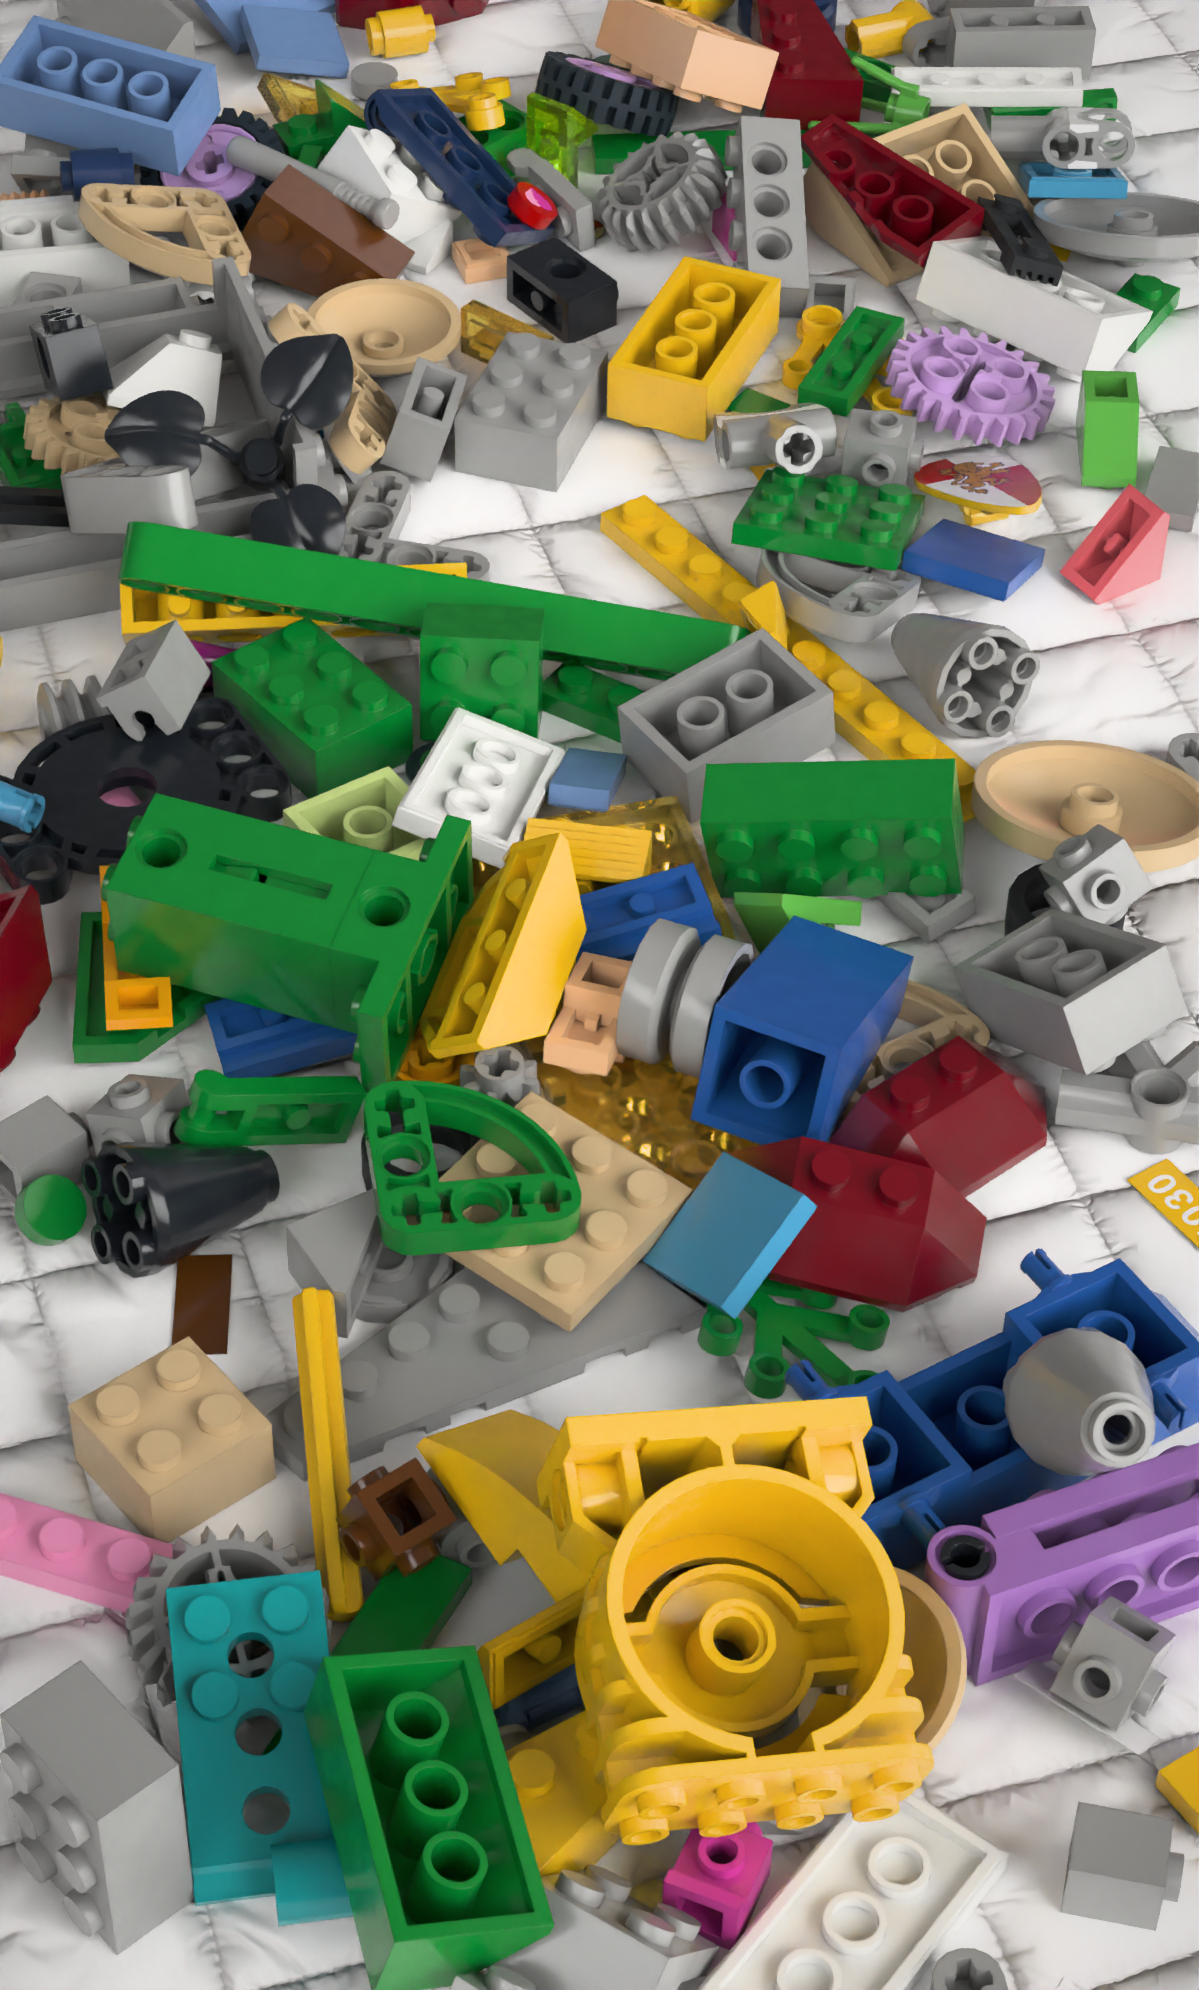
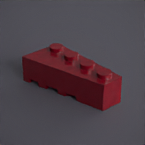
M752 0L750 26L752 41L779 52L761 109L762 117L800 120V130H810L808 128L810 121H822L831 114L836 115L845 122H860L864 80L857 68L851 63L850 57L815 1Z

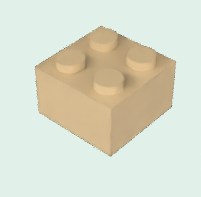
M189 1336L68 1405L76 1461L143 1536L170 1543L178 1538V1536L180 1537L276 1479L272 1424Z

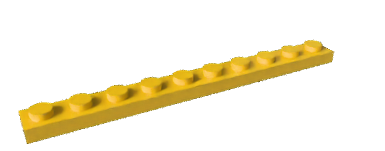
M643 495L601 513L600 531L703 619L746 628L738 606L740 605L739 600L758 588L650 498ZM786 617L787 651L833 691L835 731L869 760L955 758L963 822L976 817L971 806V794L976 770L805 627Z

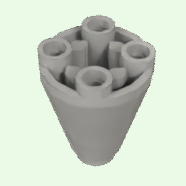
M912 613L904 616L896 623L891 634V645L898 661L941 724L962 737L979 738L989 734L992 737L998 738L1011 730L1015 722V716L1027 700L1032 682L1040 670L1038 656L1030 651L1023 638L1005 626L928 613Z
M1093 1327L1067 1328L1041 1337L1019 1357L1016 1365L1008 1370L1003 1380V1392L1006 1397L1004 1411L1014 1440L1034 1462L1060 1475L1090 1476L1123 1468L1139 1461L1148 1453L1154 1441L1155 1414L1153 1395L1143 1364L1126 1344Z

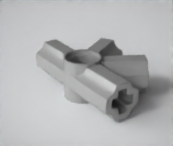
M1147 1041L1140 1042L1117 1056L1114 1064L1106 1070L1099 1072V1074L1094 1073L1086 1076L1073 1070L1062 1069L1055 1124L1125 1134L1131 1146L1148 1154H1167L1178 1149L1182 1143L1199 1145V1041H1193L1166 1065L1163 1064L1151 1043Z

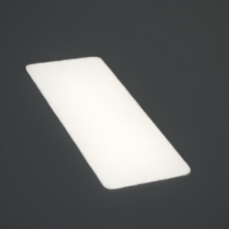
M1034 1661L1015 1674V1677L1137 1755H1141L1159 1741L1156 1735L1131 1719H1128L1115 1731L1050 1691V1688L1058 1673L1039 1661Z

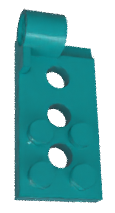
M320 1570L165 1588L195 1906L275 1896L278 1927L353 1917L304 1716V1709L322 1658L329 1657ZM246 1640L263 1642L271 1649L274 1656L273 1663L268 1671L255 1678H246L236 1674L228 1663L232 1649L237 1644ZM266 1716L278 1724L282 1737L274 1750L264 1755H252L241 1749L236 1741V1733L240 1725L248 1718ZM263 1793H272L280 1796L285 1800L290 1809V1816L284 1827L271 1834H261L253 1831L246 1824L243 1817L248 1802L255 1796Z

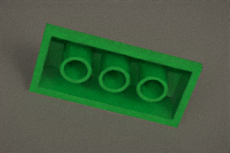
M475 1645L323 1657L304 1709V1716L371 1990H423L452 1986L456 1976L480 1972L551 1934L554 1928V1921Z

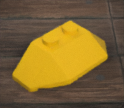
M561 832L512 843L502 858L506 864L485 883L462 917L419 1021L423 1036L427 1042V1049L436 1059L487 1050L547 1035L549 1027L555 1019L556 1009L564 991L565 983L575 967L576 957L587 931L569 843Z

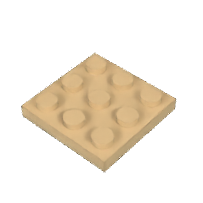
M530 1091L514 1108L543 1128L558 1144L569 1160L576 1174L582 1194L579 1227L568 1239L556 1243L449 1252L445 1254L570 1333L655 1245L694 1190ZM480 1139L439 1178V1182L526 1175L530 1173L508 1153L492 1143ZM544 1203L547 1212H556L553 1203ZM487 1205L470 1206L462 1213L468 1220L475 1223H488L499 1217V1213ZM512 1205V1217H521L518 1216L519 1205ZM441 1211L443 1212L442 1223H449L450 1211ZM405 1216L407 1225L419 1224L416 1216Z

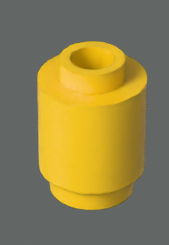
M420 5L376 12L375 17L366 18L365 20L366 38L371 56L382 55L384 59L427 53L429 43L436 40L433 17L431 13L424 14Z

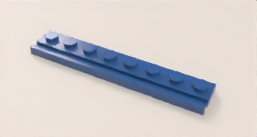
M692 862L580 895L587 931L577 954L576 964L583 952L633 962L642 939L650 926L659 918L696 928L701 946L714 934L722 936L720 924L713 915L711 903L694 863ZM226 998L204 1004L222 1070L228 1078L272 1077L353 1053L358 1035Z

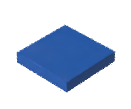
M943 518L904 551L901 569L914 575L1003 602L1042 567L1046 549Z

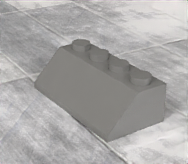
M56 0L58 18L55 21L196 59L193 20L169 0Z

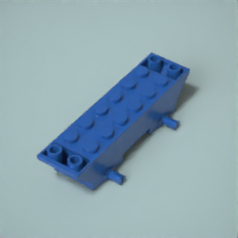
M1038 1248L1035 1251V1255L1031 1251L1024 1257L1020 1264V1269L1029 1276L1041 1292L1035 1299L1005 1313L1003 1332L899 1382L895 1380L888 1370H885L858 1384L837 1386L835 1388L829 1387L808 1360H800V1367L797 1363H794L785 1373L784 1379L803 1401L867 1396L873 1425L862 1441L875 1498L861 1518L882 1544L892 1566L906 1571L926 1560L929 1542L940 1530L953 1525H971L981 1528L982 1515L1024 1502L1039 1491L1047 1489L1056 1491L1093 1476L1060 1475L1034 1462L1012 1436L1004 1411L1006 1397L1003 1392V1380L1008 1370L1016 1365L1019 1357L1041 1337L1067 1328L1093 1327L1126 1344L1143 1364L1152 1390L1155 1414V1436L1152 1443L1154 1445L1199 1422L1198 1331L1163 1295L1151 1291L1121 1258L1092 1272L1069 1275L1064 1274L1047 1256L1046 1252Z

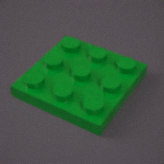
M775 467L773 470L766 469L733 522L731 544L896 571L904 556V551L907 549L923 517L926 496L913 494L909 487L899 484H884L877 488L859 485L858 480L845 475H831L823 479L805 476V473L792 474L780 467Z

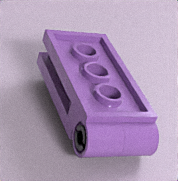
M1199 1443L1190 1446L1177 1445L1170 1447L1157 1457L1125 1468L1096 1474L1092 1479L1056 1491L1052 1489L1039 1491L1024 1502L982 1515L981 1528L971 1525H953L940 1530L933 1536L927 1549L923 1581L945 1601L954 1614L966 1647L967 1675H970L976 1686L1019 1672L1034 1661L1045 1663L1052 1660L1053 1654L1069 1626L1074 1621L1084 1625L1089 1613L1110 1595L1156 1623L1199 1608Z

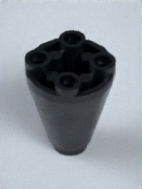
M123 1142L102 1147L97 1156L85 1158L81 1166L82 1182L85 1190L92 1197V1207L96 1220V1225L91 1230V1244L94 1253L102 1264L115 1262L121 1271L132 1278L159 1273L258 1214L267 1203L276 1200L280 1189L279 1174L272 1157L264 1150L254 1151L244 1146Z

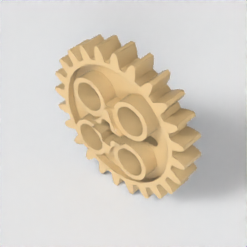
M100 392L92 393V396L84 395L65 401H60L56 396L53 397V400L40 398L39 406L31 405L29 413H26L23 439H25L24 448L32 450V459L45 460V469L61 468V475L119 457L105 442L104 434L110 422L122 408L108 406L105 397Z

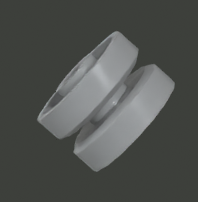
M659 918L650 926L637 949L621 996L616 1031V1044L620 1055L650 1064H658L670 1053L676 1072L699 1078L715 1005L754 962L755 956L752 945L714 934L701 946L696 928Z

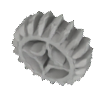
M678 131L669 138L661 134L655 142L647 144L644 141L639 150L634 153L627 152L628 157L622 163H615L613 165L614 173L604 177L602 180L604 187L596 194L599 200L596 209L610 237L615 239L619 246L624 245L629 252L639 249L645 254L650 252L655 246L662 251L668 243L673 241L680 244L683 236L690 232L697 233L696 227L699 224L710 221V212L722 205L720 197L727 192L725 181L728 176L715 149L707 143L705 138L699 139L694 132L684 136Z
M237 1523L229 1534V1539L217 1540L216 1535L206 1526L203 1533H201V1545L194 1547L178 1536L175 1544L172 1546L173 1559L154 1554L153 1560L149 1563V1577H137V1582L133 1587L134 1602L130 1603L129 1608L126 1610V1628L130 1630V1635L127 1637V1650L129 1656L132 1657V1661H139L138 1677L142 1681L143 1686L157 1684V1699L161 1701L163 1707L176 1701L165 1588L316 1571L314 1564L298 1566L299 1553L296 1551L293 1543L274 1552L273 1538L268 1530L261 1534L255 1542L244 1541V1532ZM322 1588L327 1638L330 1641L332 1623L326 1615L329 1612V1597L325 1588ZM246 1640L237 1644L232 1649L228 1663L236 1674L246 1678H255L267 1672L271 1667L274 1659L273 1653L270 1650L261 1657L250 1660L251 1654L257 1648L266 1644L258 1640ZM258 1716L248 1718L247 1722L252 1725Z

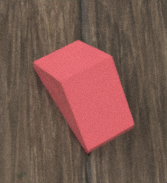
M1128 484L1059 572L1099 605L1159 580L1170 515L1131 484Z

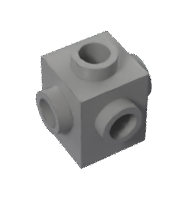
M853 408L844 437L841 475L855 478L858 480L859 485L877 488L884 484L906 486L910 471L920 472L923 459L924 440L915 439L917 417L900 415L890 410L871 411Z
M1097 824L1084 835H1076L1063 841L1054 850L1053 857L1038 867L1050 888L1044 891V896L1051 908L1060 909L1105 925H1112L1120 920L1127 913L1129 905L1154 888L1125 839L1100 824Z
M128 1074L121 1081L113 1084L108 1089V1093L85 1113L96 1156L102 1147L123 1142L186 1144L179 1140L174 1132L181 1109L190 1106L184 1080Z
M1110 1595L1089 1613L1084 1625L1074 1621L1063 1635L1052 1657V1661L1062 1667L1050 1691L1117 1731L1135 1712L1146 1717L1156 1704L1168 1681V1677L1158 1670L1177 1635Z

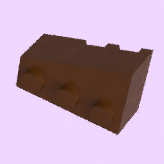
M290 164L286 166L263 193L242 232V236L251 252L250 273L318 298L336 287L355 281L380 278L400 279L415 254L412 249L377 227L369 219Z

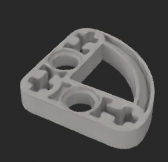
M761 549L756 584L758 588L770 581H774L777 584L786 617L828 637L859 644L874 640L915 608L921 578L918 575L905 572L899 566L896 571ZM803 583L837 594L830 599L812 590Z

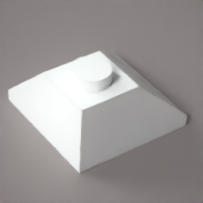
M181 329L179 336L164 334L109 370L114 388L103 391L108 406L124 408L130 402L148 393L162 390L179 391L191 396L201 404L205 413L204 426L214 428L222 353L218 345L211 344L212 337L205 333Z

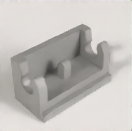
M174 620L127 643L96 700L102 708H109L125 733L131 738L142 741L146 734L143 725L135 718V712L146 711L151 714L155 724L168 736L181 730L211 671L177 620Z

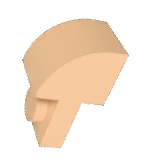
M588 952L582 953L565 983L563 1008L544 1040L543 1063L566 1067L568 1070L578 1074L593 1073L607 1076L614 1061L623 1063L626 1056L620 1055L616 1044L617 1018L621 996L632 964L631 961Z

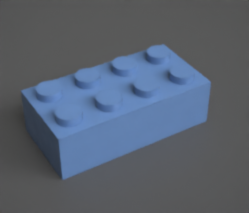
M35 15L31 18L0 64L1 127L79 149L118 147L119 153L131 152L133 164L175 176H180L221 111L216 66L214 64Z

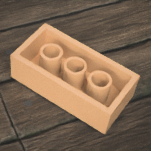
M609 0L595 47L611 54L610 63L630 69V73L652 80V84L672 90L676 96L699 103L702 98L714 101L715 106L736 113H741L743 105L762 109L779 52L695 14L647 0Z

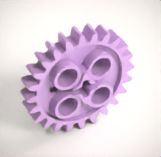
M945 326L940 327L938 334L927 327H923L921 335L911 331L908 332L906 340L898 339L886 368L888 374L885 383L892 386L891 397L903 399L900 406L902 410H917V422L931 420L935 423L933 431L940 432L945 428L950 429L955 440L962 438L963 434L970 435L976 445H980L983 438H988L997 447H1001L1004 438L1014 445H1019L1022 437L1033 440L1036 431L1041 433L1044 431L1056 401L1053 398L1055 387L1047 385L1050 376L1044 373H1037L1038 362H1024L1022 360L1024 351L1009 352L1005 349L1006 341L1001 340L993 344L988 342L986 333L982 332L978 338L971 337L966 328L962 327L958 335L953 334Z

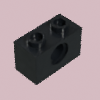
M557 237L550 238L507 256V300L562 342L576 343L617 325V301L619 298L617 281Z
M64 307L40 314L42 322L29 325L44 386L60 401L114 388L97 323L82 313H73L71 307Z

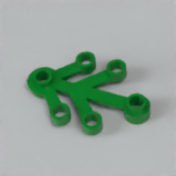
M766 1277L743 1308L755 1320L753 1355L749 1359L744 1377V1385L750 1393L757 1397L775 1399L782 1396L785 1392L787 1383L784 1376L790 1365L782 1357V1345L799 1360H808L829 1387L835 1388L837 1386L858 1384L878 1374L870 1370L853 1371L816 1338L821 1337L848 1342L858 1349L867 1351L881 1348L885 1342L890 1319L882 1309L868 1304L857 1305L850 1310L849 1316L776 1303L768 1295L798 1299L815 1309L832 1308L836 1305L839 1297L769 1280ZM699 1299L707 1305V1311L702 1318L697 1337L699 1346L707 1353L715 1356L724 1357L734 1354L738 1350L743 1332L742 1321L738 1316L736 1319H733Z

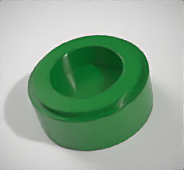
M49 1174L37 1178L20 1191L15 1202L14 1213L18 1227L28 1239L39 1245L54 1246L63 1243L81 1230L87 1216V1205L82 1191L73 1181L61 1175Z

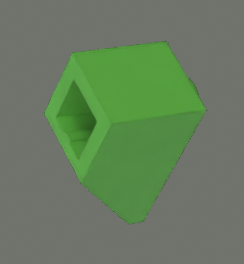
M1082 370L1075 423L1081 486L1113 489L1116 487L1126 488L1128 484H1131L1135 487L1139 428V395L1136 372Z

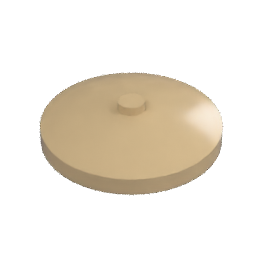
M1046 740L1027 742L1001 749L984 759L975 772L971 806L976 818L995 837L1011 847L1036 858L1048 861L1053 857V852L1059 844L1073 836L1084 835L1097 824L1104 826L1125 839L1145 873L1175 868L1199 857V782L1179 768L1155 757L1102 743Z

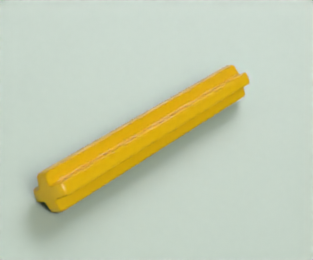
M315 1287L303 1288L302 1293L293 1297L292 1307L316 1571L320 1570L322 1588H325L329 1597V1612L326 1614L328 1619L346 1623L353 1621V1618L356 1617L364 1605L360 1567L353 1563L346 1554L339 1539L340 1526L336 1522V1518L351 1500L347 1489L352 1485L334 1296L329 1290H317Z

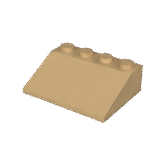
M966 103L873 138L975 203L978 197L995 201L994 194L1019 199L1024 205L1023 208L1026 209L1033 220L1034 206ZM812 161L803 176L805 215L817 234L886 288L924 273L925 268L881 242ZM988 230L981 231V236L992 238Z

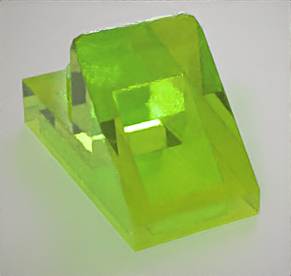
M531 92L527 95V149L534 150V153H537L542 159H546L578 189V146L596 133L598 126L573 107Z

